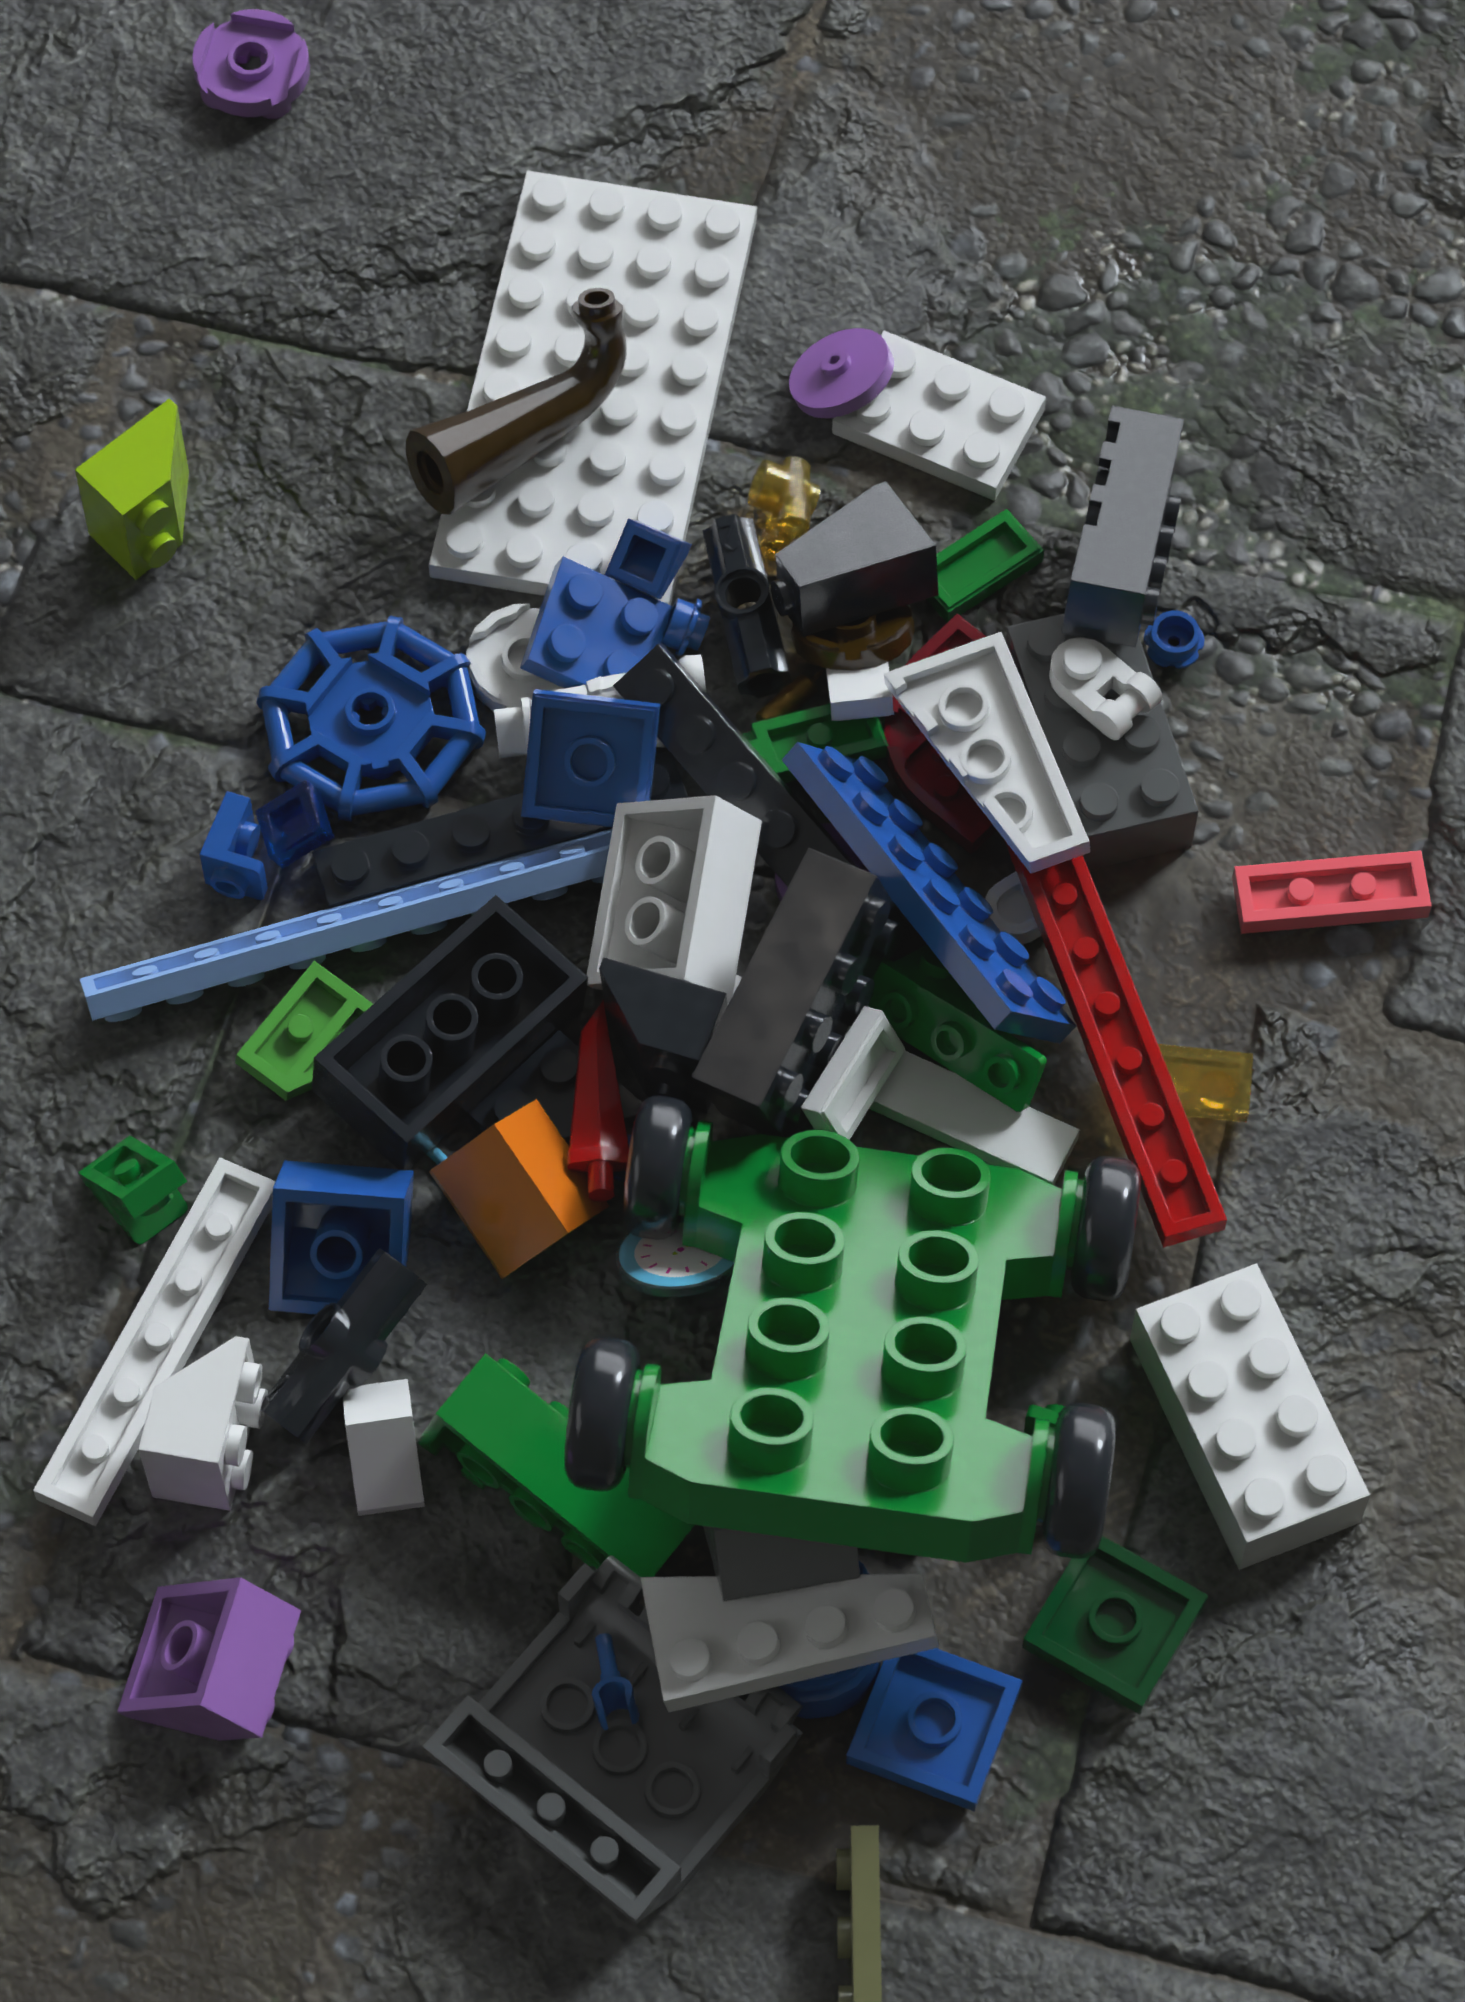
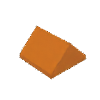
M537 1099L498 1121L429 1171L502 1279L609 1207L607 1201H593L588 1197L587 1172L573 1171L567 1168L569 1145Z

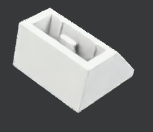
M235 1336L154 1387L138 1449L152 1497L231 1511L236 1489L246 1490L252 1470L253 1451L245 1449L251 1427L260 1429L263 1424L265 1413L261 1410V1406L265 1396L268 1394L267 1389L260 1388L262 1365L254 1363L249 1338Z

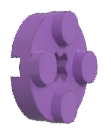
M247 9L231 13V21L221 24L216 29L214 22L205 28L195 43L192 58L195 79L203 102L210 108L219 109L225 113L241 117L264 116L268 119H277L286 115L291 109V102L298 98L305 89L310 75L308 47L304 38L302 41L301 37L295 33L294 25L277 13L259 9ZM251 56L260 57L261 67L258 69L245 70L237 65L238 63H248Z

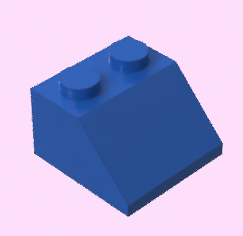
M284 1160L273 1187L269 1310L317 1314L326 1305L332 1302L338 1303L379 1248L407 1267L412 1224L414 1171Z

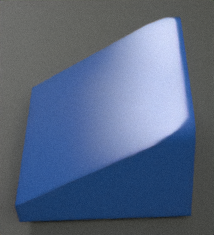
M628 518L605 575L653 597L662 599L686 559L692 544L640 521Z

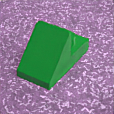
M130 1135L77 1172L85 1185L131 1240L137 1244L145 1243L188 1210L187 1203L178 1190L187 1180L176 1162Z

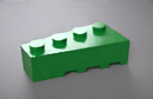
M485 1353L435 1413L418 1439L417 1444L434 1456L438 1454L443 1446L457 1455L459 1462L463 1465L461 1469L462 1476L482 1490L486 1485L495 1489L501 1487L510 1493L509 1501L515 1508V1513L535 1528L539 1527L550 1531L554 1526L565 1532V1535L561 1538L564 1548L587 1565L594 1566L598 1570L601 1564L609 1556L613 1555L639 1577H654L695 1524L685 1523L643 1500L628 1498L630 1467L626 1468L624 1478L619 1485L610 1491L598 1492L575 1487L569 1482L564 1468V1447L569 1408L557 1401H551L548 1404L528 1388L531 1382L520 1368L503 1358L496 1362Z

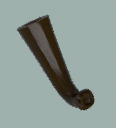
M605 288L585 290L579 295L578 301L571 306V315L584 330L585 339L581 354L570 369L468 412L409 431L405 443L409 471L416 488L425 501L441 514L451 515L568 434L595 412L609 397L622 374L627 354L626 338L622 326L623 305L615 299L612 291Z

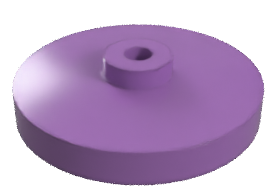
M854 328L838 331L817 341L800 356L791 371L789 389L798 407L810 416L834 418L847 415L864 407L881 393L892 376L894 357L884 338L872 330Z

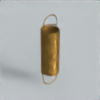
M823 670L813 676L812 682L805 675L798 676L756 713L757 721L794 713L817 693V686L814 681L819 678Z

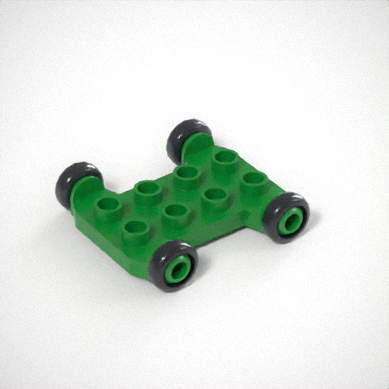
M663 1095L647 1098L638 1108L630 1140L623 1194L624 1225L634 1236L662 1240L670 1237L678 1229L681 1217H684L683 1246L696 1247L734 1262L711 1380L661 1384V1366L646 1364L644 1370H641L640 1354L631 1342L611 1337H596L590 1340L581 1350L569 1404L564 1447V1468L569 1482L575 1487L584 1490L610 1491L619 1485L624 1478L626 1468L630 1467L628 1498L643 1500L688 1524L968 1563L1014 1553L1032 1555L1036 1525H1042V1542L1050 1553L1073 1559H1086L1092 1556L1099 1549L1102 1540L1110 1490L1116 1438V1424L1112 1413L1099 1405L1071 1403L1059 1412L1055 1428L1049 1427L1048 1419L1035 1418L1033 1436L987 1419L986 1411L1001 1300L1041 1296L1061 1298L1065 1270H1071V1285L1080 1297L1105 1302L1113 1301L1124 1293L1131 1264L1141 1179L1137 1166L1132 1161L1124 1158L1099 1156L1091 1160L1087 1165L1084 1179H1079L1078 1172L1065 1170L1061 1189L1020 1169L987 1165L975 1154L956 1148H937L926 1151L921 1155L856 1147L846 1137L825 1130L803 1131L789 1138L755 1134L713 1141V1122L700 1120L698 1126H694L692 1108L685 1100Z

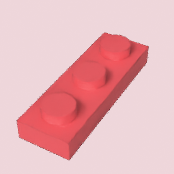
M1421 850L1235 866L1232 876L1241 934L1428 918L1432 907Z

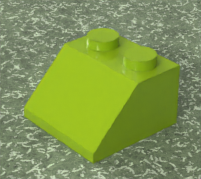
M169 398L75 469L89 535L135 580L151 568H159L166 564L173 557L177 548L182 545L189 469L178 407Z

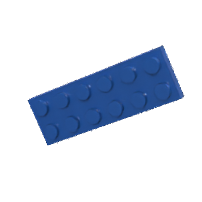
M797 742L782 759L783 763L870 873L879 878L892 901L994 1030L1060 1044L1077 1027L1062 1008L1066 1003L1064 996L1048 980L1037 977L1026 963L1029 959V954L1025 947L1012 935L1001 932L990 918L993 914V909L988 901L974 889L964 886L954 873L958 869L955 860L943 848L928 841L919 829L923 822L918 814L903 801L895 799L884 786L888 782L885 773L874 762L864 756L854 759L844 756L830 746L820 749Z

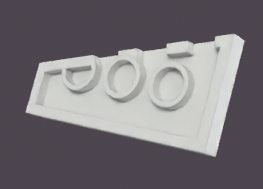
M1002 632L883 673L886 687L1030 873L1091 852L1088 836Z
M862 1574L860 1578L729 1601H723L717 1576L640 1577L663 1701L668 1712L939 1648L928 1593L922 1574Z

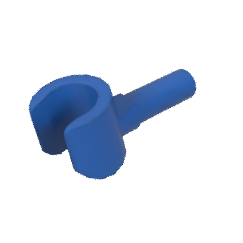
M607 1633L596 1636L595 1642L601 1670V1681L592 1690V1698L599 1724L602 1729L609 1730L606 1717L617 1709L629 1710L632 1725L636 1724L639 1720V1710L633 1687L630 1681L621 1677L618 1671L612 1636Z

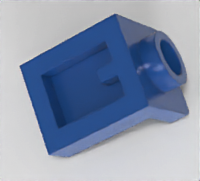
M229 791L226 792L199 855L205 884L211 885L215 891L230 898L241 899L244 896L263 900L268 889L264 864L252 858L259 842L260 825L255 824L251 799L249 797Z

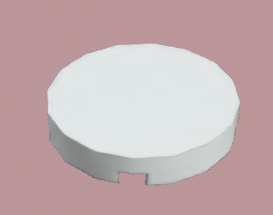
M513 604L492 612L474 628L469 639L466 657L472 663L468 667L472 689L475 696L493 712L496 709L521 707V698L529 697L532 699L535 689L548 691L564 689L520 669L540 610L539 608H530V604Z

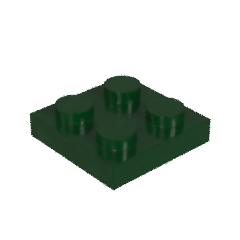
M1102 1536L1099 1549L1092 1556L1086 1559H1071L1025 1635L1022 1648L1141 1715L1206 1605L1208 1595Z

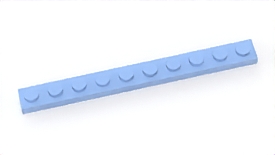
M612 829L80 978L92 1021L100 1018H105L108 1022L130 1019L142 1011V1006L164 1000L168 1004L190 1002L202 996L204 993L203 989L227 982L232 987L250 985L264 978V972L287 965L291 969H305L314 960L320 964L326 959V954L350 948L353 952L373 950L384 945L387 942L386 937L410 930L412 934L416 935L433 933L446 927L448 924L447 920L470 913L473 916L495 895L508 905L509 902L530 896L534 900L553 899L565 894L569 890V885L590 879L595 883H603Z

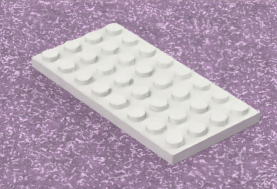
M527 171L467 412L570 369L579 358L585 339L584 330L571 315V306L578 301V297L583 291L591 288H605L612 291L615 299L623 305L622 326L627 344L626 361L622 374L609 397L587 419L451 515L441 514L429 561L430 577L545 596L554 566L563 556L605 575L628 518L640 521L683 541L686 540L756 226L757 206ZM678 572L662 599L653 598L671 605Z

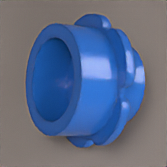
M677 598L673 605L661 644L676 649L675 654L677 656H682L687 647L697 651L702 643L710 616L699 613L702 607L700 599H696L693 604Z
M1176 610L1160 614L1154 620L1153 626L1149 625L1144 633V643L1149 647L1147 654L1154 663L1161 667L1175 666L1178 669L1191 666L1198 660V651L1203 649L1205 643L1203 632L1197 621L1191 615ZM1176 640L1179 641L1180 644L1177 646H1171L1168 643V641Z

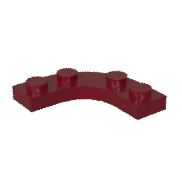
M956 614L910 658L905 666L986 636L959 614ZM893 696L894 715L885 716L884 735L889 745L887 746L886 759L895 783L904 797L921 815L972 855L997 829Z

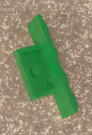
M928 945L894 962L883 957L873 977L875 988L868 1007L882 1010L897 1036L1016 1112H1022L1030 1106L1046 1066V1057L1012 1036V1033L994 1030Z

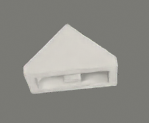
M408 1379L361 1385L355 1389L349 1388L343 1395V1405L358 1516L425 1507Z

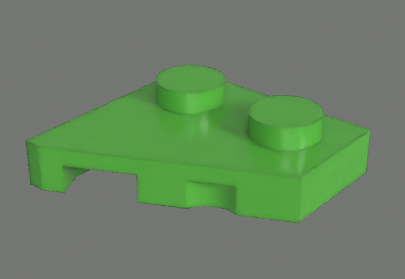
M314 960L236 1054L235 1064L285 1101L312 1089L314 1057L370 1008L373 1003Z

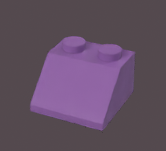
M241 1577L158 1587L117 1712L127 1718L219 1741L262 1738L265 1726L274 1711V1697L285 1661L290 1656L294 1646L293 1635L301 1610Z

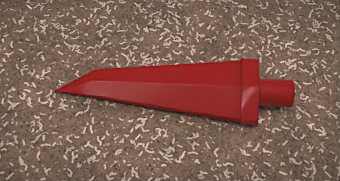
M604 1000L580 1032L570 1145L567 1151V1168L573 1171L587 1172L588 1197L598 1202L608 1201L614 1197V1172L626 1171L629 1153V1142Z

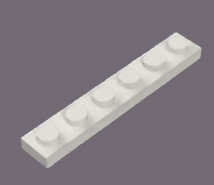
M219 1157L33 1490L36 1500L89 1524L97 1525L139 1449L154 1387L183 1369L272 1208L273 1187L276 1181Z

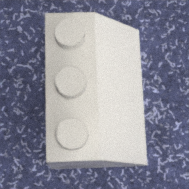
M716 795L617 803L586 975L588 976L587 986L602 990L599 967L603 957L725 992L727 993V1003H729L733 996L762 821Z

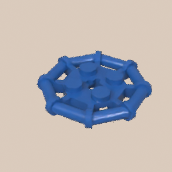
M389 616L386 622L321 632L318 628H315L306 633L305 643L273 682L259 690L256 701L257 706L263 711L271 755L268 770L276 782L290 783L336 811L339 820L353 821L356 815L420 804L425 808H429L438 803L437 795L473 749H479L483 746L486 736L485 729L479 724L468 667L472 663L466 655L462 653L453 654L404 625L403 618ZM380 647L378 653L368 654L369 661L353 663L352 657L341 659L338 655ZM400 650L429 667V669L421 673L395 658V654ZM319 664L325 666L327 670L309 692L298 690ZM441 687L447 688L453 717L434 714L430 693ZM376 705L383 708V720L372 725L361 723L360 716L356 713L360 708L371 711ZM291 712L307 715L311 736L295 745L288 715ZM432 737L449 740L423 772L415 759ZM319 756L346 772L343 786L306 764ZM396 771H401L407 779V782L360 789L362 778L366 776L373 780H383L391 777Z

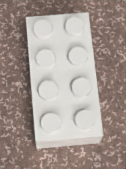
M1257 1263L1136 1309L1130 1341L1239 1570L1361 1523L1370 1493Z

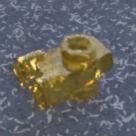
M786 457L781 465L764 459L755 471L748 492V505L767 511L766 525L762 529L760 547L762 555L766 559L775 562L776 553L810 530L811 515L816 508L820 495V486L810 482V464L799 457Z

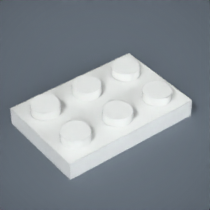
M883 331L881 336L886 341L894 357L892 376L881 393L867 405L847 415L834 417L832 421V434L995 501L1045 410L1046 396Z

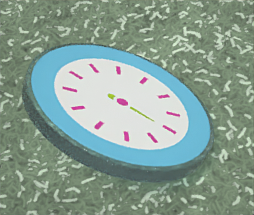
M681 1217L678 1229L670 1237L654 1240L640 1238L629 1232L621 1240L616 1251L617 1269L623 1281L640 1292L660 1297L691 1296L715 1289L731 1280L734 1262L696 1247L683 1246L684 1217Z

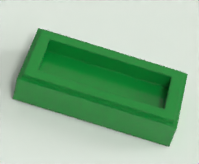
M1005 509L937 553L939 595L926 600L948 623L956 614L962 615L1043 562L1044 549L1008 509Z

